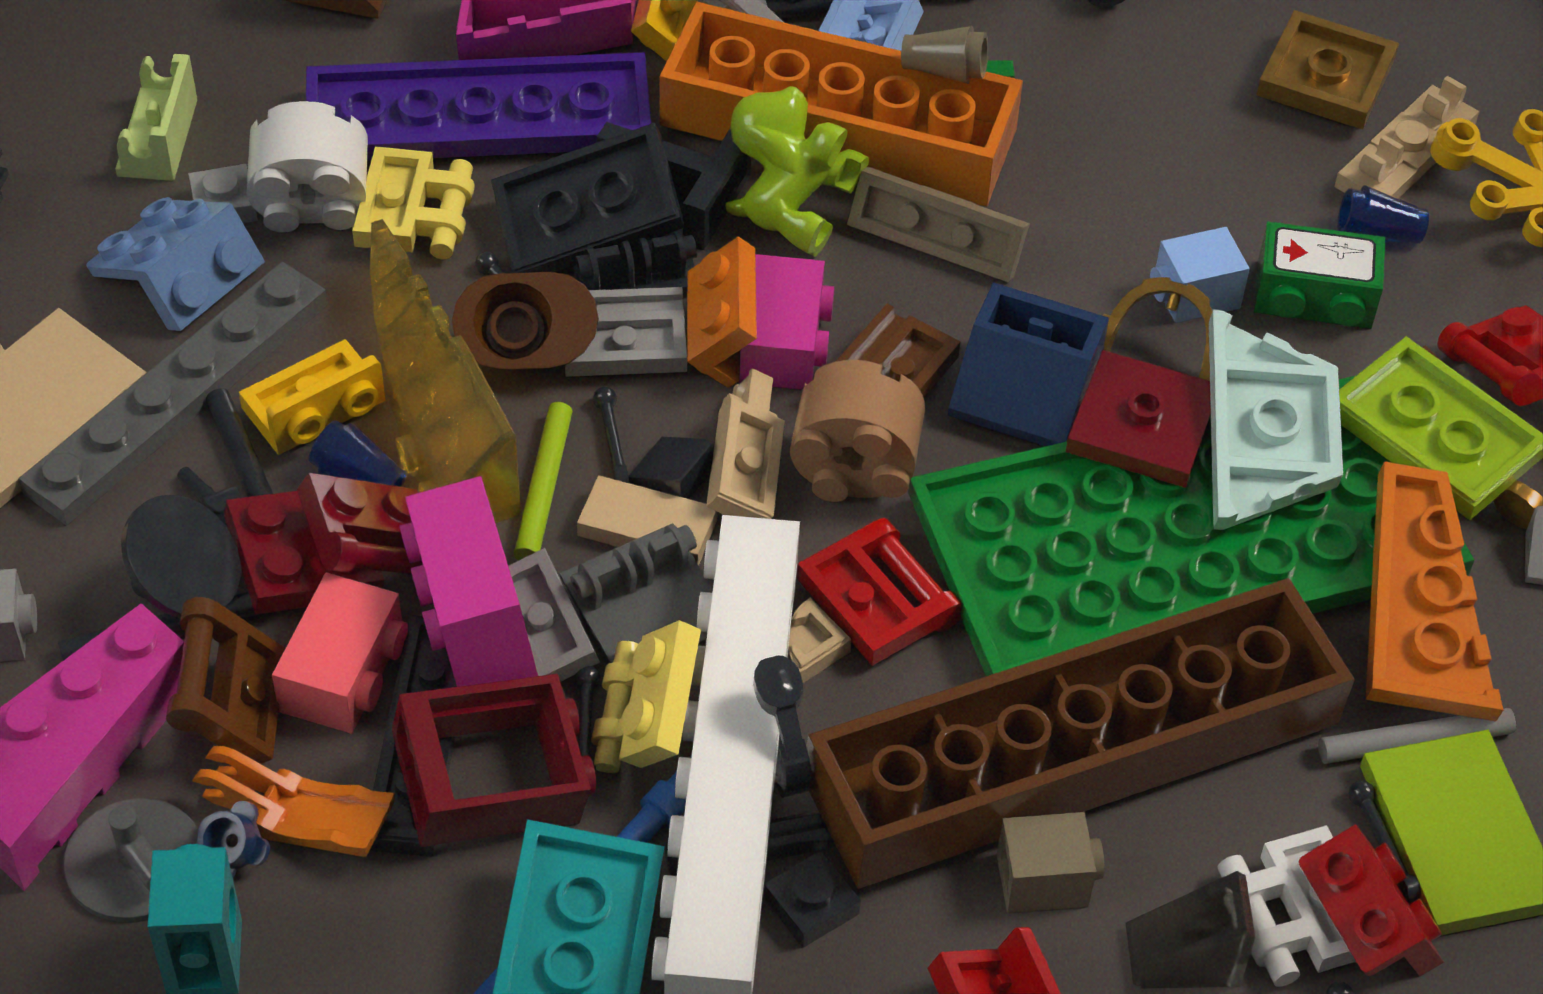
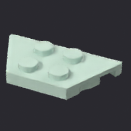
M1213 310L1209 320L1214 529L1224 530L1338 487L1343 476L1339 379L1337 366L1315 355L1297 352L1288 342L1268 332L1263 339H1260L1231 325L1230 322L1233 315L1223 310Z

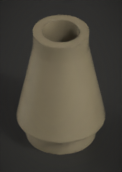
M966 26L919 35H904L901 49L903 69L918 70L966 84L970 83L971 78L983 79L985 77L988 62V37L986 32H974L973 26Z

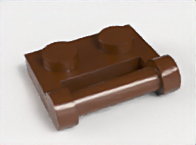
M194 597L186 600L183 603L180 625L185 631L177 693L169 698L166 713L167 723L180 731H196L216 745L234 749L260 764L272 760L280 705L276 700L272 673L286 648L210 598ZM214 639L219 643L210 701L204 697L211 642Z

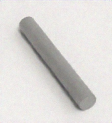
M1503 708L1504 711L1497 721L1459 715L1322 737L1318 740V751L1321 761L1324 764L1363 758L1364 753L1487 729H1489L1492 737L1514 734L1516 720L1510 708Z

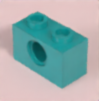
M186 844L173 850H153L147 927L166 994H239L242 917L226 847L210 848L201 844Z

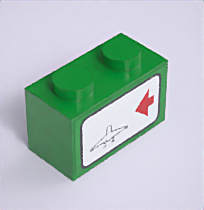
M1267 221L1257 264L1254 313L1372 329L1383 291L1385 237Z

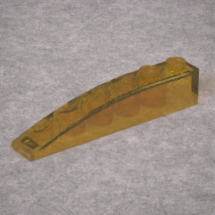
M381 219L372 222L370 276L378 353L389 405L400 433V437L396 438V447L405 471L408 474L416 471L422 481L418 484L419 493L481 476L495 524L521 515L516 435L468 345L461 335L451 337L448 330L450 327L448 315L441 305L432 306L427 284L420 274L413 276L407 254L385 221Z

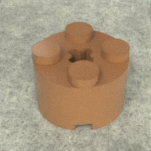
M843 360L823 365L815 371L814 379L808 385L805 383L794 426L790 456L798 472L812 483V492L815 496L825 501L839 502L848 496L856 498L880 496L896 498L901 497L907 492L909 481L915 471L925 413L923 395L910 379L901 374L898 382L882 375L883 365L870 361Z

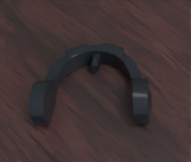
M778 655L765 658L758 663L754 671L753 687L761 708L768 714L775 716L780 735L775 781L780 796L785 798L810 791V758L805 739H802L796 711L802 700L803 680L797 665L787 657Z

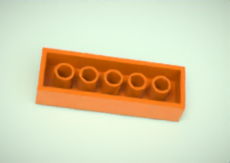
M696 1L660 74V126L722 141L731 127L732 114L740 100L755 93L781 91L789 86L797 87L804 94L808 103L804 131L806 140L818 124L830 122L839 125L848 131L840 152L851 149L869 157L867 167L987 207L1017 130L1023 80L986 72L983 79L971 78L970 83L966 84L918 70L903 69L900 50Z

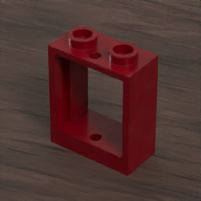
M558 674L399 694L392 734L421 847L525 832L527 819L558 826L580 823L588 797L595 794L596 775L590 756H581L577 742L579 735L577 706L572 698L565 699ZM536 726L552 786L454 800L439 738Z

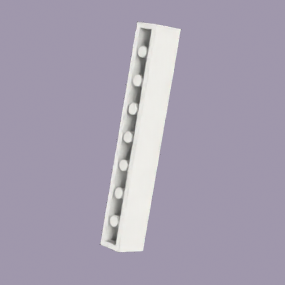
M722 515L719 541L707 540L704 579H714L713 592H700L697 628L707 632L706 646H698L691 685L701 686L699 701L688 700L683 726V741L693 742L692 758L679 757L675 787V798L686 799L684 816H671L668 838V857L679 858L677 876H663L660 900V917L671 918L669 938H655L652 962V980L664 981V994H752L780 735L775 716L768 714L761 708L755 695L753 681L754 671L761 660L778 655L788 658L798 563L799 521Z

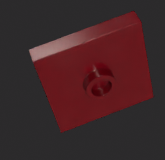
M1102 350L1068 436L1065 452L1186 488L1211 419L1210 381Z

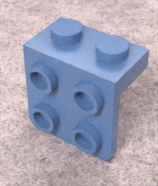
M166 197L144 208L140 213L142 220L128 231L117 232L103 240L97 247L99 253L86 266L93 277L138 280L167 329L181 331L265 261L231 203L205 202L203 199L192 201L172 200L170 197Z

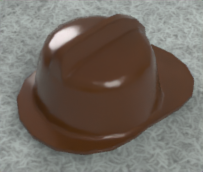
M554 272L500 273L484 276L466 287L456 301L452 317L455 340L466 356L481 366L511 370L553 368L569 364L585 353L595 338L599 321L596 301L587 287L570 275Z

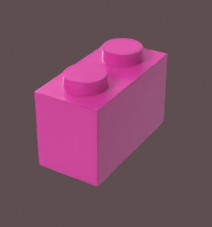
M755 254L757 339L740 350L739 384L749 375V371L753 368L772 377V387L802 390L805 383L808 385L813 380L814 366L822 367L827 364L829 331L819 330L820 321H832L835 286L823 285L825 261Z

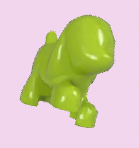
M789 86L781 91L759 92L744 97L736 105L732 114V139L741 152L759 161L764 166V171L743 198L726 203V211L734 216H747L754 224L764 230L779 231L793 245L807 254L816 257L827 243L832 233L833 225L812 211L801 212L797 210L822 185L835 187L849 194L852 193L858 185L861 171L868 166L869 157L851 149L840 152L848 131L830 122L818 124L806 140L804 131L808 103L804 94L797 87Z

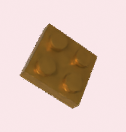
M1294 10L1259 80L1256 96L1363 130L1393 65L1399 43Z

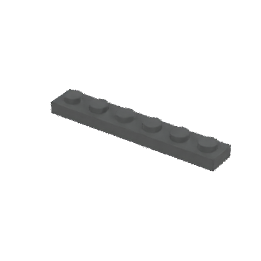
M282 261L18 479L22 494L66 526L204 411L208 407L206 397L211 391L219 388L230 389L328 306L326 289Z

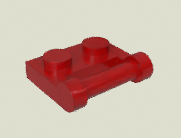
M1527 305L1514 307L1504 311L1503 314L1469 327L1461 322H1453L1442 330L1438 338V349L1453 361H1465L1498 384L1502 395L1515 405L1525 406L1543 399V316Z
M886 518L873 521L797 563V580L828 616L851 638L853 645L872 666L934 630L943 632L950 629L961 619L962 603L951 590L943 591L900 543V532ZM870 557L873 559L881 558L921 605L914 608Z

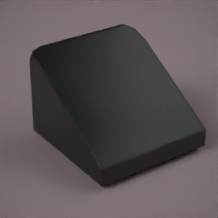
M662 436L628 476L629 484L689 499L711 472L714 443L699 438Z

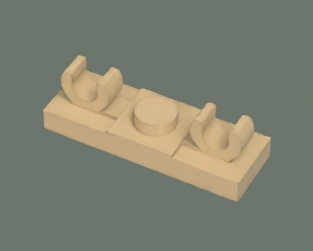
M1449 76L1443 79L1441 89L1432 84L1338 172L1334 187L1382 215L1436 163L1431 156L1430 146L1442 124L1455 118H1464L1476 124L1479 111L1462 102L1467 87Z

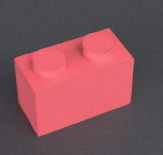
M326 572L272 673L276 700L280 704L279 712L353 734L363 712H371L379 700L383 685L382 673L389 659L397 660L402 654L404 641L408 635V623L402 621L399 593Z

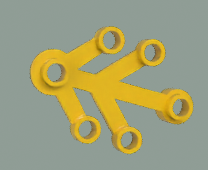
M1536 109L1523 111L1513 128L1514 138L1525 147L1534 167L1481 141L1478 127L1467 119L1455 118L1442 124L1430 146L1431 156L1436 163L1448 170L1461 171L1468 169L1474 162L1523 187L1507 189L1496 181L1487 180L1481 182L1470 200V208L1473 213L1485 220H1496L1502 214L1532 210L1522 227V234L1530 244L1543 247V229L1538 226H1543V112ZM1485 198L1491 199V200H1493L1495 203L1489 202V201L1486 200Z

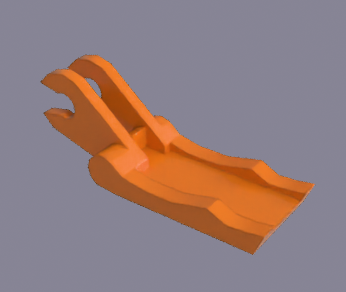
M213 746L205 758L219 763H227L231 766H219L216 771L200 769L192 782L218 788L205 789L202 795L203 798L213 804L232 809L233 805L238 801L253 803L259 812L256 823L263 839L361 857L367 856L395 802V793L372 791L360 785H335L303 778L287 769H279L277 772H274L244 754L225 746ZM253 790L262 792V793H264V795L262 796L261 794H259V793H257V792H255V791H253Z

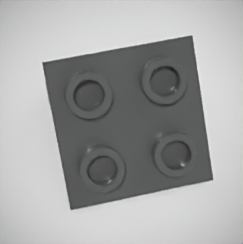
M673 523L559 573V577L609 663H612L614 660L616 645L619 641H632L639 644L643 635L678 620L697 628L700 592L712 593L713 589L707 579H704L703 572L690 552L697 547V543L688 525L677 528ZM701 631L698 645L706 642L707 632Z

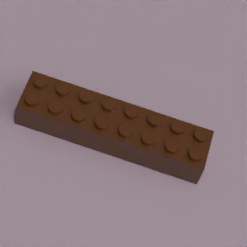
M1290 578L808 734L807 751L811 764L809 793L852 879L859 889L999 841L1003 818L1084 812L1337 725L1355 679Z

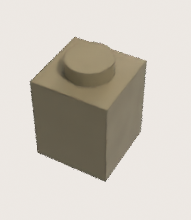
M1085 812L1003 818L997 859L1007 913L1089 907L1094 880L1103 879L1104 854L1100 839L1089 837Z

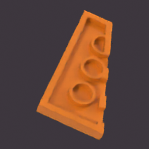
M1384 462L1378 473L1365 700L1497 721L1504 709L1499 689H1493L1488 667L1492 658L1486 634L1481 635L1474 608L1477 595L1472 576H1467L1461 553L1464 540L1448 472Z

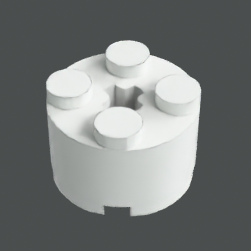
M309 101L277 105L268 110V119L259 125L256 119L250 129L247 197L253 208L264 216L263 223L267 228L276 232H291L299 226V223H324L327 227L336 230H345L354 226L359 204L366 200L368 138L364 126L352 115L350 123L336 117L335 107Z

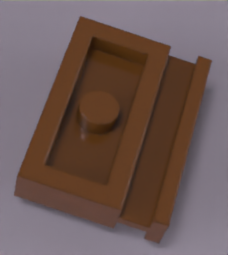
M887 303L836 361L863 360L883 365L882 375L898 382L900 375H904L919 388L923 398H925L959 358L961 341L911 315L904 319L894 313L895 307Z

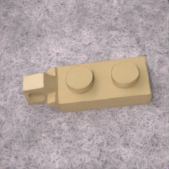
M753 368L740 384L734 386L733 393H729L723 399L722 406L719 409L706 507L724 515L772 519L774 516L785 420L778 418L777 414L769 411L773 378Z

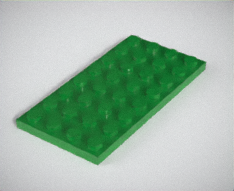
M1355 376L1339 379V389ZM1211 419L1186 488L1065 452L1067 442L914 476L909 481L908 494L949 591L954 592L962 603L960 617L986 676L1287 578H1290L1312 614L1371 600L1378 473L1383 463L1390 461L1341 425L1343 476L1338 487L1224 530L1214 529ZM1464 542L1461 553L1468 576L1475 560Z

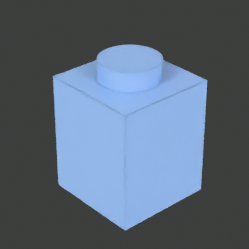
M1222 227L1161 241L1156 267L1151 269L1150 278L1168 277L1173 282L1184 285L1189 283L1202 291L1210 299L1212 311L1223 310L1227 312L1241 308L1250 268L1228 228ZM1170 293L1155 294L1154 296L1159 302L1164 301L1165 305H1167ZM1183 297L1180 298L1177 311L1169 310L1175 323L1202 317L1200 311Z

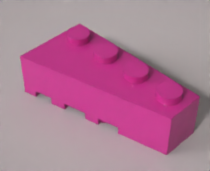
M142 603L0 707V868L23 891L40 873L38 864L56 844L62 847L77 829L78 823L76 819L98 793L105 795L120 777L118 769L134 749H143L166 722L169 698L177 693L184 641Z

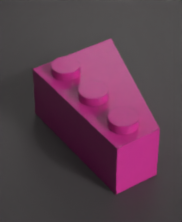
M461 0L456 31L459 60L569 56L633 44L634 34L631 32L638 0Z
M479 476L406 496L405 499L412 522L400 525V531L409 563L421 560L423 562V565L410 568L420 605L422 607L434 603L435 609L422 612L432 650L446 648L457 687L538 676L520 603L482 477Z

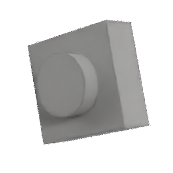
M246 164L188 173L193 200L203 199L205 202L231 203L242 223L258 221L256 210L250 204L247 197L248 170Z
M16 569L0 570V662L25 660L26 634L36 633L35 597L33 594L23 593Z

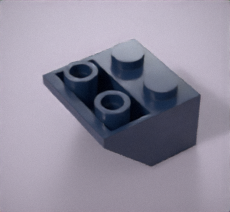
M993 282L973 324L949 404L948 416L1043 446L1067 442L1097 362L1104 349L1109 317Z

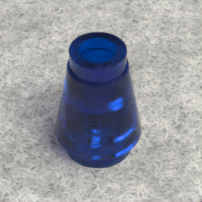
M1364 185L1360 190L1349 188L1345 192L1339 208L1337 228L1338 231L1385 237V242H1413L1420 244L1427 233L1429 212L1427 209L1418 208L1413 204Z
M335 420L328 424L316 439L309 455V462L318 467V474L400 487L403 486L407 476V472L398 467L354 423L345 426Z

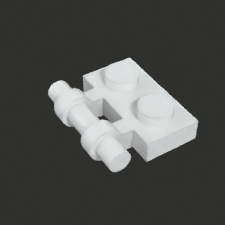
M1327 825L1264 843L1260 858L1266 869L1250 873L1241 855L1227 857L1217 866L1226 885L1222 891L1225 901L1233 914L1241 915L1251 936L1248 948L1256 964L1267 968L1274 985L1277 987L1291 984L1299 978L1300 972L1291 956L1295 952L1306 949L1318 973L1356 962L1299 866L1300 857L1333 838ZM1280 897L1292 921L1276 925L1265 902Z

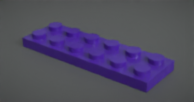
M645 52L306 66V101L324 103L335 107V116L349 123L351 122V115L359 120L364 126L368 138L367 161L372 160L375 146L432 152L433 158L572 152L597 143V135L606 122L630 130L651 124Z

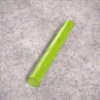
M553 402L548 407L514 549V557L518 561L541 550L573 412L572 408L563 402Z

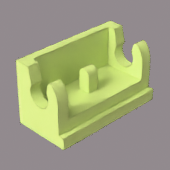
M173 55L170 69L172 77L168 78L156 74L153 70L154 62L152 58L146 56L139 70L142 88L139 90L128 129H123L118 138L117 152L119 158L115 168L117 177L174 181L197 103L190 55Z

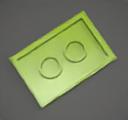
M1407 336L1339 389L1341 425L1392 463L1448 472L1456 510L1469 520L1543 458V433Z
M1489 729L1364 753L1360 768L1365 780L1375 789L1374 801L1408 874L1414 875L1417 878L1421 889L1420 899L1436 922L1442 935L1543 915V847Z

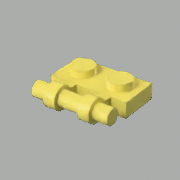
M375 146L366 178V200L359 204L352 230L354 247L412 253L416 237L427 236L432 239L430 253L437 259H449L453 255L454 246L462 241L466 225L462 213L464 207L471 203L475 184L471 179L473 171L471 163L463 159H456L452 161L449 171L436 170L433 166L432 152ZM426 197L439 199L441 201L440 209L424 207Z
M678 620L643 635L639 644L632 641L617 642L614 660L606 665L602 687L607 690L603 717L595 720L591 742L597 746L594 758L596 770L606 773L619 772L621 761L643 768L679 754L701 629Z

